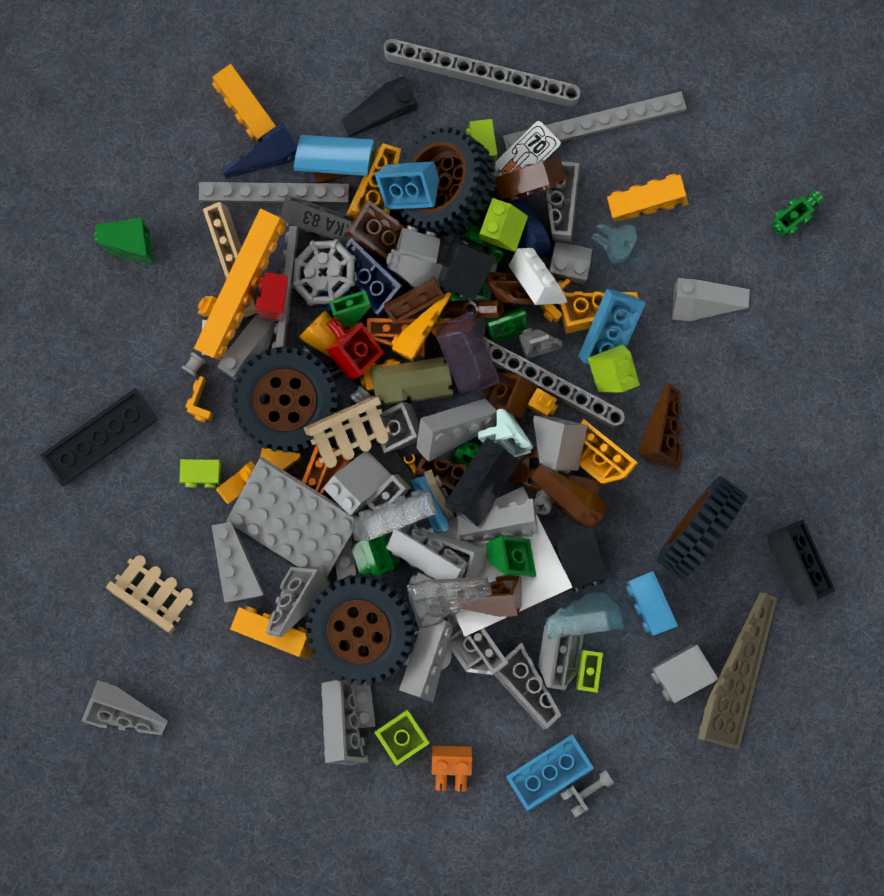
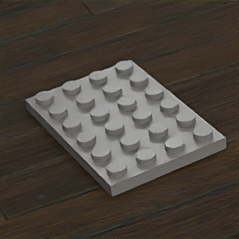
M261 457L226 522H232L234 527L299 568L317 569L327 579L361 518L354 514L350 516L337 503Z

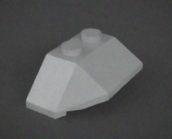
M450 609L448 611L447 622L452 624V634L449 638L448 646L466 672L494 675L509 664L485 628L465 637L453 610Z
M559 609L544 626L538 666L548 688L565 690L578 673L584 631L578 619V613L575 611Z

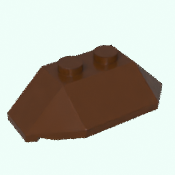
M489 272L485 281L498 301H501L503 304L535 305L515 274Z

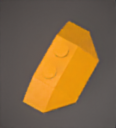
M583 419L580 424L587 425L579 465L601 484L625 479L638 462Z

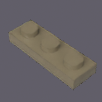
M432 470L424 472L428 485L448 521L454 519V512L445 507L449 494L445 487L441 488L443 484L439 475L435 476Z

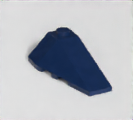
M284 124L262 137L264 141L257 146L252 145L246 156H238L223 168L222 172L226 179L283 165L286 162H293L297 147Z
M508 198L502 199L503 202L513 205L528 216L518 244L519 247L533 248L537 255L550 256L551 250L547 232L522 199L518 198L509 201Z
M352 238L346 243L344 247L351 255L356 257L354 269L355 284L360 292L366 290L371 304L370 309L378 316L386 312L384 309L385 302L389 303L411 290L398 276Z

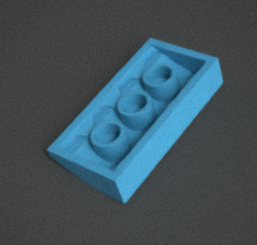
M301 135L295 155L294 171L368 176L375 154L374 140Z
M607 288L578 355L582 362L589 364V357L622 344L627 347L646 302L631 295Z
M570 735L506 776L526 811L530 812L594 771V767L574 736Z

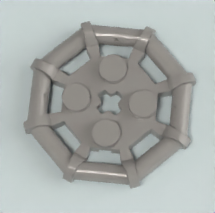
M338 239L333 241L312 240L310 245L293 260L292 289H295L310 306L314 304H329V301L341 298L352 286L354 287L356 257L351 255ZM331 248L329 253H320L319 250ZM314 252L315 256L308 263H305L304 261ZM338 252L344 257V260L341 262L335 257ZM301 267L305 268V279H301ZM344 267H347L346 278H344L342 275V270L344 271ZM327 268V276H320L321 271ZM341 282L344 283L336 292H334V290L341 284ZM308 284L313 288L311 294L304 288ZM322 291L328 292V296L318 297Z

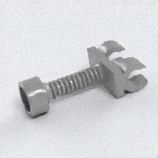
M606 770L599 774L600 779L596 783L594 782V784L582 790L581 793H578L573 785L560 792L564 800L574 794L580 802L579 805L571 809L575 817L588 810L583 801L584 798L602 786L610 787L615 784Z

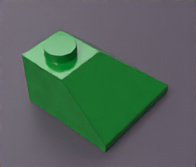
M499 536L486 543L488 562L504 575L536 577L530 539Z

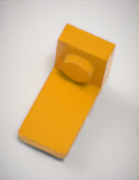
M252 461L216 489L227 504L240 496L255 467Z

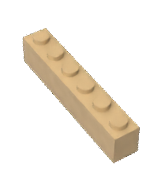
M218 202L204 208L203 211L227 279L242 247L228 207ZM256 288L253 290L251 302L246 305L243 311L244 317L258 313L256 312L258 296Z

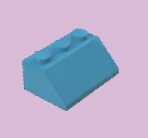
M434 161L388 164L375 174L386 209L427 208L435 206L439 177Z
M653 571L627 582V593L636 602L634 608L636 613L641 615L644 620L642 626L646 633L653 636L678 626Z

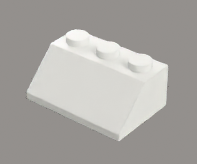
M518 248L509 267L534 304L566 303L567 299L536 251L533 248Z

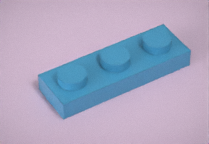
M426 476L412 480L411 483L434 532L439 533L450 529L448 519L443 514L438 501L431 491Z

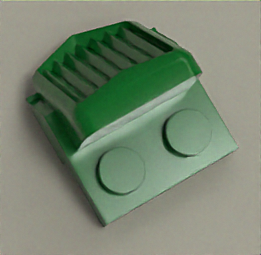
M390 528L373 533L351 545L359 573L363 575L371 573L373 577H376L402 565V558L393 555L392 551L386 548L393 534Z

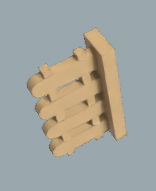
M372 396L304 427L306 435L313 436L314 438L310 441L312 445L316 444L321 455L318 458L320 463L324 462L325 466L333 468L337 464L336 456L340 454L344 459L350 460L354 457L353 448L358 446L361 451L367 452L371 449L370 440L376 439L381 444L388 441L387 433L390 430L389 427H384L380 417L382 410L376 408V406L381 404L378 397ZM365 412L364 416H359L360 413ZM348 420L347 424H342L343 421ZM367 420L373 432L370 435H367L362 423ZM328 428L331 429V431H329V432H327V433H325V431H324L325 429H328ZM349 428H351L356 440L353 443H350L345 432ZM332 436H334L339 448L335 451L332 450L328 440Z
M136 556L134 560L130 558L127 561L130 565L121 576L117 574L115 577L117 582L114 584L110 581L106 589L171 635L175 630L172 624L175 621L179 623L181 618L178 616L186 605L191 606L193 604L191 601L193 597L192 591L185 588L179 593L175 590L177 587L175 578L170 577L163 582L159 579L162 574L159 567L154 566L148 571L143 568L146 564L143 556ZM141 572L145 575V577L142 579L139 585L135 587L131 583L136 578V576ZM157 583L161 587L154 597L151 598L147 594L154 584ZM127 588L133 591L131 595L125 592ZM173 594L177 598L167 609L163 604ZM143 599L149 602L147 606L141 603ZM159 610L165 613L163 617L157 614Z

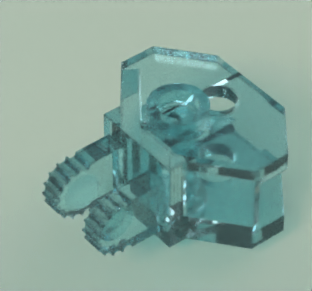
M599 223L597 229L609 235L608 239L598 234H593L591 238L604 246L603 248L607 250L609 262L616 265L626 261L637 241L635 227L627 224L620 228L614 227L612 229Z

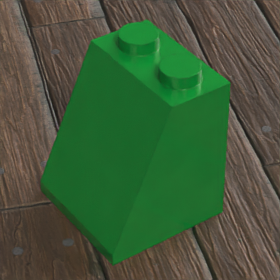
M142 218L96 225V231H94L95 242L106 253L154 265L149 228Z

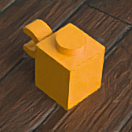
M537 388L527 408L541 416H548L549 414L553 416L558 407L555 404L557 399Z

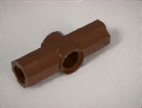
M501 301L447 302L444 307L446 317L451 319L501 318L503 314ZM473 306L476 308L475 314L472 312Z

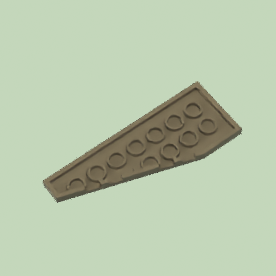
M760 592L708 698L698 739L739 750L777 597Z

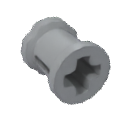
M192 352L186 365L181 368L196 377L197 371L206 361Z

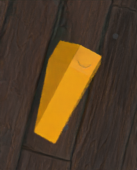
M447 292L444 298L435 302L403 330L400 336L396 334L391 343L393 345L392 350L413 362L450 299L451 293Z

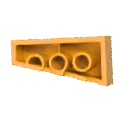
M231 64L212 76L213 87L223 96V100L228 108H232L236 113L235 117L238 122L246 126V132L252 140L255 138L258 142L267 133L276 128L273 121Z
M383 143L376 149L368 176L363 177L346 216L354 218L367 200L389 215L390 209L385 208L375 174L385 165L399 163L400 148Z
M671 174L666 176V179L660 181L655 179L647 182V185L644 186L635 185L627 191L611 193V196H608L607 199L614 222L639 217L640 212L652 214L661 207L666 210L673 209L678 203H682V206L689 205L681 174Z
M563 291L567 302L558 305L560 312L563 314L562 320L566 334L590 329L605 293H582L578 291L565 293ZM622 292L638 298L637 292Z
M246 606V609L238 608L230 630L295 656L312 659L315 649L309 650L308 644L312 640L311 638L306 639L308 629L300 626L297 629L292 627L282 637L270 636L266 634L271 615L263 613V616L257 614V609Z

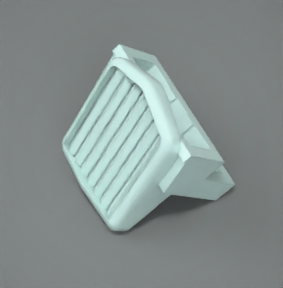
M504 409L497 410L496 427H490L478 432V439L484 443L488 437L504 447L514 457L531 453L533 445L514 416Z

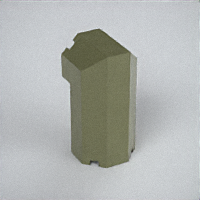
M447 356L371 368L375 397H378L381 403L377 406V409H381V405H385V409H389L401 402L407 403L410 400L412 404L453 397Z

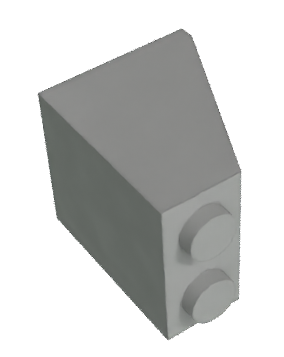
M394 249L388 254L387 268L412 289L430 280L432 276H435L440 287L438 277L443 266L442 263H434L405 255Z
M534 416L533 421L539 463L544 464L557 473L559 471L563 473H570V470L578 471L587 425L559 417Z
M367 451L333 475L323 489L351 516L368 506L366 504L368 499L392 475Z
M695 644L688 645L651 668L653 680L656 684H661L664 689L661 691L664 698L672 703H676L718 680L700 648Z

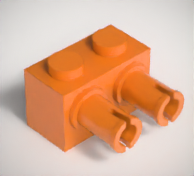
M432 746V775H436L435 790L440 791V784L442 783V791H446L448 789L447 775H455L454 789L460 792V784H462V792L466 791L467 775L471 776L472 747Z

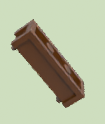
M432 276L430 280L389 303L385 302L384 309L395 325L444 298V290L437 284L435 276Z

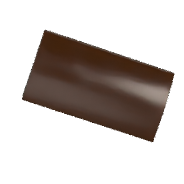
M367 200L344 233L387 264L388 254L391 253L392 249L396 250L402 227H406L374 203Z

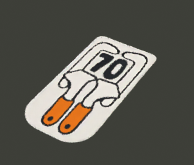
M537 121L496 161L495 170L501 176L540 163L542 160H546L560 146L561 142L542 122Z

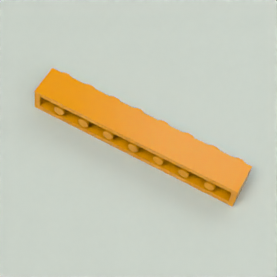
M260 208L194 349L214 359L221 360L227 352V345L235 335V328L243 319V311L252 300L253 290L259 285L260 276L269 264L268 259L277 247V240L285 231L286 221Z

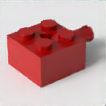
M265 272L264 278L260 277L259 293H261V297L257 296L256 312H259V318L282 322L288 276Z
M336 317L326 323L336 336L335 341L326 351L348 380L361 376L384 353L362 322L349 326L346 330Z

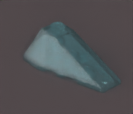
M605 591L588 593L582 599L571 603L567 608L561 609L546 618L548 639L624 629L621 609Z

